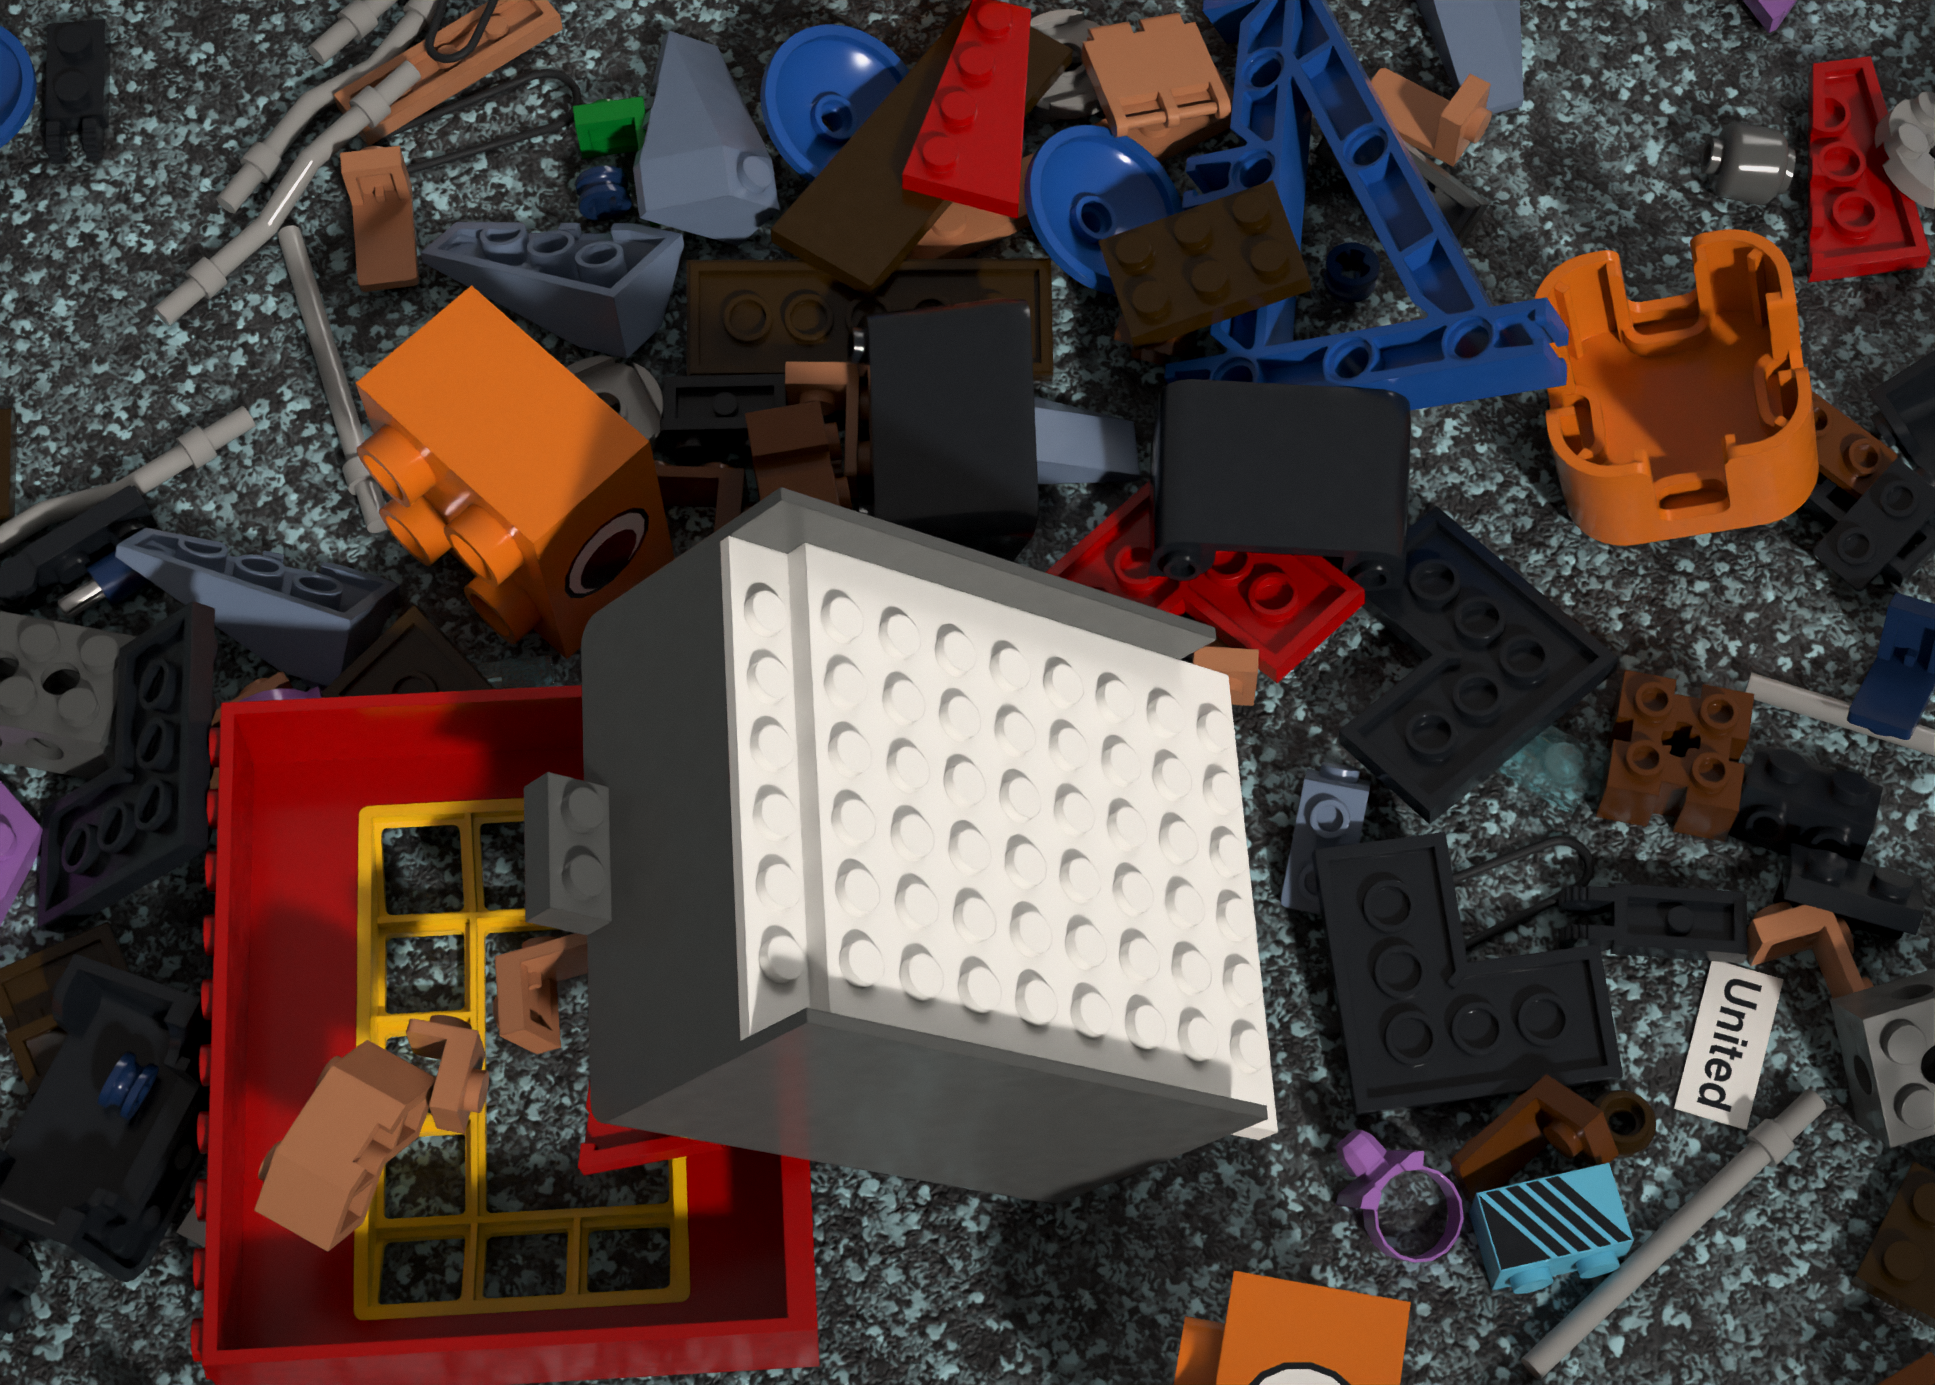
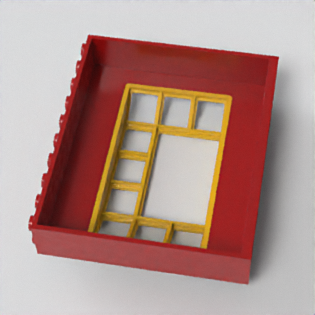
M582 685L221 703L220 727L210 728L209 732L210 762L213 768H219V788L209 789L207 794L208 823L210 829H217V851H207L205 858L207 889L209 892H215V914L205 915L203 922L205 953L207 956H214L213 979H203L201 987L203 1018L205 1021L212 1020L211 1044L201 1045L199 1053L200 1080L203 1087L210 1086L209 1111H200L197 1119L198 1147L201 1154L208 1153L207 1179H197L195 1187L196 1216L198 1222H206L205 1247L195 1248L193 1255L194 1286L196 1291H204L203 1318H194L191 1325L192 1358L194 1362H202L206 1379L212 1380L215 1385H512L819 1367L810 1160L723 1145L722 1150L668 1160L669 1200L666 1203L490 1213L487 1211L486 1096L482 1111L480 1113L470 1112L465 1134L437 1129L431 1113H427L419 1137L465 1136V1211L461 1215L386 1218V1164L383 1167L364 1222L328 1252L254 1211L264 1184L258 1178V1172L265 1156L278 1141L283 1140L314 1093L322 1070L333 1057H344L366 1040L386 1050V1043L389 1038L407 1036L406 1030L409 1019L430 1021V1017L433 1015L452 1016L469 1023L472 1027L471 1030L479 1031L486 1054V936L490 933L559 929L526 922L525 908L488 910L485 908L481 826L485 823L524 821V787L547 772L584 781ZM456 825L460 830L463 909L459 912L389 915L386 908L383 830L386 828ZM463 935L465 951L464 1007L461 1010L387 1013V942L392 938ZM486 1055L482 1070H486ZM667 1227L670 1229V1284L668 1287L609 1292L588 1291L589 1236L593 1231ZM549 1233H566L568 1235L566 1290L564 1293L505 1298L484 1297L486 1252L489 1238ZM443 1239L465 1240L462 1292L459 1299L400 1304L379 1303L384 1250L388 1243Z

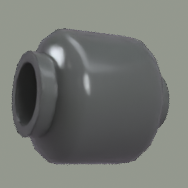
M1731 122L1722 129L1717 139L1709 138L1702 152L1700 168L1702 173L1708 174L1709 185L1715 196L1755 205H1766L1777 194L1783 195L1787 191L1793 178L1796 155L1795 150L1788 147L1787 139L1782 131L1743 122Z

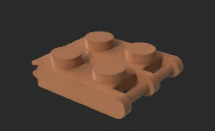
M1179 13L1139 19L1138 23L1141 28H1138L1136 33L1133 32L1128 21L1088 28V34L1091 37H1087V41L1083 42L1081 59L1115 138L1128 136L1129 129H1139L1144 126L1163 123L1165 128L1178 127L1182 119H1194L1214 114L1217 119L1231 116L1230 99L1196 22L1184 24Z

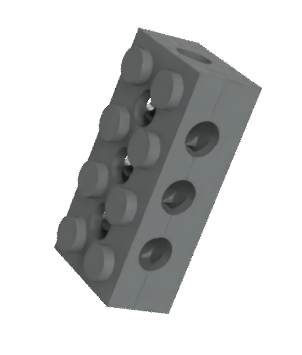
M0 611V762L91 780L115 765L119 650L137 636Z
M1935 968L1831 999V1008L1857 1126L1890 1148L1934 1135Z

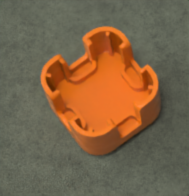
M1738 229L1716 230L1694 236L1690 240V249L1696 287L1691 292L1683 295L1643 302L1629 300L1626 295L1619 254L1611 250L1591 252L1573 257L1552 270L1539 286L1534 299L1547 297L1569 329L1568 345L1557 347L1555 343H1549L1557 356L1564 358L1566 361L1567 381L1564 386L1547 388L1550 409L1545 410L1549 440L1566 509L1575 525L1589 537L1610 545L1629 546L1764 525L1789 516L1800 508L1811 495L1818 478L1819 462L1811 382L1808 366L1804 367L1793 276L1789 262L1783 252L1767 238L1750 231Z

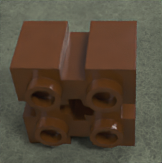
M820 400L745 413L759 501L780 487L852 510L847 477H844L841 463L842 452L836 422L824 424Z
M1625 670L1613 702L1606 748H1610V752L1602 771L1595 817L1647 827L1652 813L1675 817L1673 832L1725 842L1739 811L1745 764L1738 762L1749 739L1755 694L1702 684L1698 697H1689L1675 694L1677 679Z

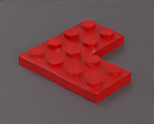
M1150 481L1045 572L1178 616H1182L1186 612L1198 622L1215 627L1216 636L1231 648L1259 649L1258 669L1276 683L1281 681L1365 604V589L1322 556L1216 551L1212 567L1195 579L1177 581L1168 577L1148 576Z

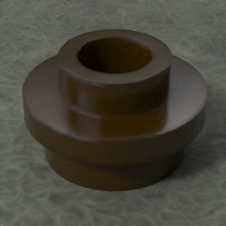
M1613 1090L1595 1100L1593 1105L1603 1111L1619 1153L1617 1157L1626 1158L1638 1155L1649 1146L1655 1135L1656 1118L1651 1106L1645 1099L1630 1091ZM1613 1117L1627 1119L1632 1126V1132L1627 1135L1615 1133L1609 1126V1119Z

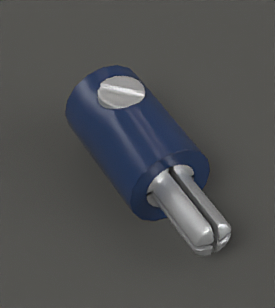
M116 550L86 568L92 580L58 600V607L65 617L71 619L103 598L106 599L111 607H114L152 582L115 557Z

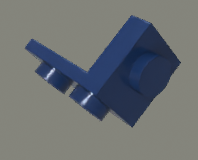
M1895 592L1888 605L1877 657L1849 708L1847 721L1851 724L1867 728L1877 735L1909 740L1935 691V604Z

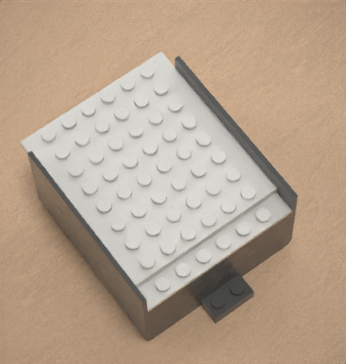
M780 487L593 614L586 624L581 641L584 781L547 772L524 787L525 921L587 935L590 1100L594 1118L600 1123L1049 1204L1063 1203L1230 1134L1260 1140L1277 1133L1278 1127L1229 676L1180 660L1215 641V627Z

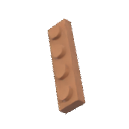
M499 0L478 45L466 58L453 63L434 61L427 54L425 39L334 93L337 108L342 114L346 113L351 108L349 102L366 86L373 88L377 86L405 60L416 67L421 75V79L390 105L391 114L375 128L366 126L358 133L366 144L370 146L562 30L560 14L548 0ZM488 2L438 31L434 41L435 50L441 54H453L464 48L470 41Z

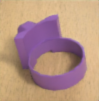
M1354 1130L1342 1139L1336 1146L1338 1159L1348 1175L1357 1178L1338 1194L1335 1206L1362 1208L1365 1229L1372 1243L1386 1256L1401 1261L1418 1263L1433 1261L1447 1253L1458 1239L1464 1220L1462 1199L1454 1183L1440 1171L1423 1166L1424 1151L1404 1149L1386 1151L1372 1134L1363 1130ZM1417 1170L1427 1173L1440 1185L1447 1199L1448 1221L1443 1236L1434 1248L1420 1256L1406 1257L1400 1255L1387 1244L1379 1228L1377 1210L1382 1195L1381 1190L1387 1182L1403 1171Z

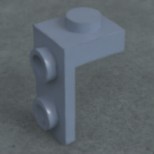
M1322 762L1320 771L1307 769L1281 896V904L1284 907L1321 914L1311 855L1313 850L1359 843L1371 781L1358 779L1360 773L1358 768L1339 763Z

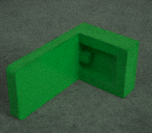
M643 96L619 100L599 99L590 104L573 106L575 128L582 159L635 152L643 147L646 130L642 128L646 114ZM650 221V227L662 225Z

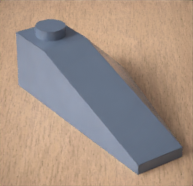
M1416 0L1455 94L1468 75L1472 74L1491 84L1486 109L1492 111V114L1522 107L1524 99L1520 0Z
M669 31L662 39L652 87L655 90L652 108L645 114L642 126L646 130L644 144L636 153L633 165L639 218L740 246L779 211L772 159L718 47Z
M456 222L420 253L424 264L467 287L472 285L485 297L581 348L606 353L609 356L629 358L662 326L683 251L684 240L683 235L680 233L634 223H614L611 233H582L580 223H561L558 230L544 233H528L524 223Z
M1034 396L1038 484L1139 481L1140 470L1133 421Z
M144 528L117 544L115 557L184 605L195 601L215 608V626L277 670L300 677L304 685L310 688L318 686L321 690H325L379 638L400 589L399 583L342 565L322 562L320 573L286 567L283 564L284 554L263 551V555L249 554L234 557L227 555L228 548L221 542L150 528Z

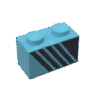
M1609 1163L1476 1193L1469 1211L1492 1290L1511 1286L1513 1293L1524 1294L1551 1285L1553 1283L1552 1276L1578 1271L1580 1278H1594L1608 1274L1620 1267L1619 1261L1624 1260L1634 1242Z

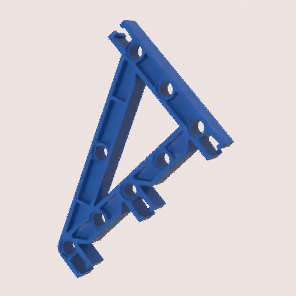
M1203 0L1202 11L1227 44L1238 42L1230 129L1243 146L1187 158L1186 173L1203 194L1198 195L1199 193L1195 189L1184 191L1182 209L1185 211L1273 180L1300 251L1313 113L1411 301L1425 319L1293 342L1296 296L1212 324L1210 335L1226 353L1166 364L1164 379L1167 383L1178 380L1199 379L1385 389L1405 396L1410 402L1411 410L1566 385V361L1564 358L1557 356L1549 343H1555L1557 347L1568 345L1569 329L1547 297L1493 306L1327 1Z

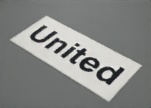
M1711 961L1674 1109L1747 1130L1783 979L1726 962Z

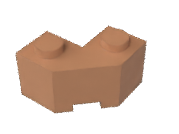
M369 1040L364 1041L342 1058L339 1056L333 1057L322 1070L314 1093L283 1140L278 1141L265 1156L258 1172V1178L264 1184L254 1211L327 1252L330 1251L364 1222L384 1165L419 1137L429 1110L436 1077Z

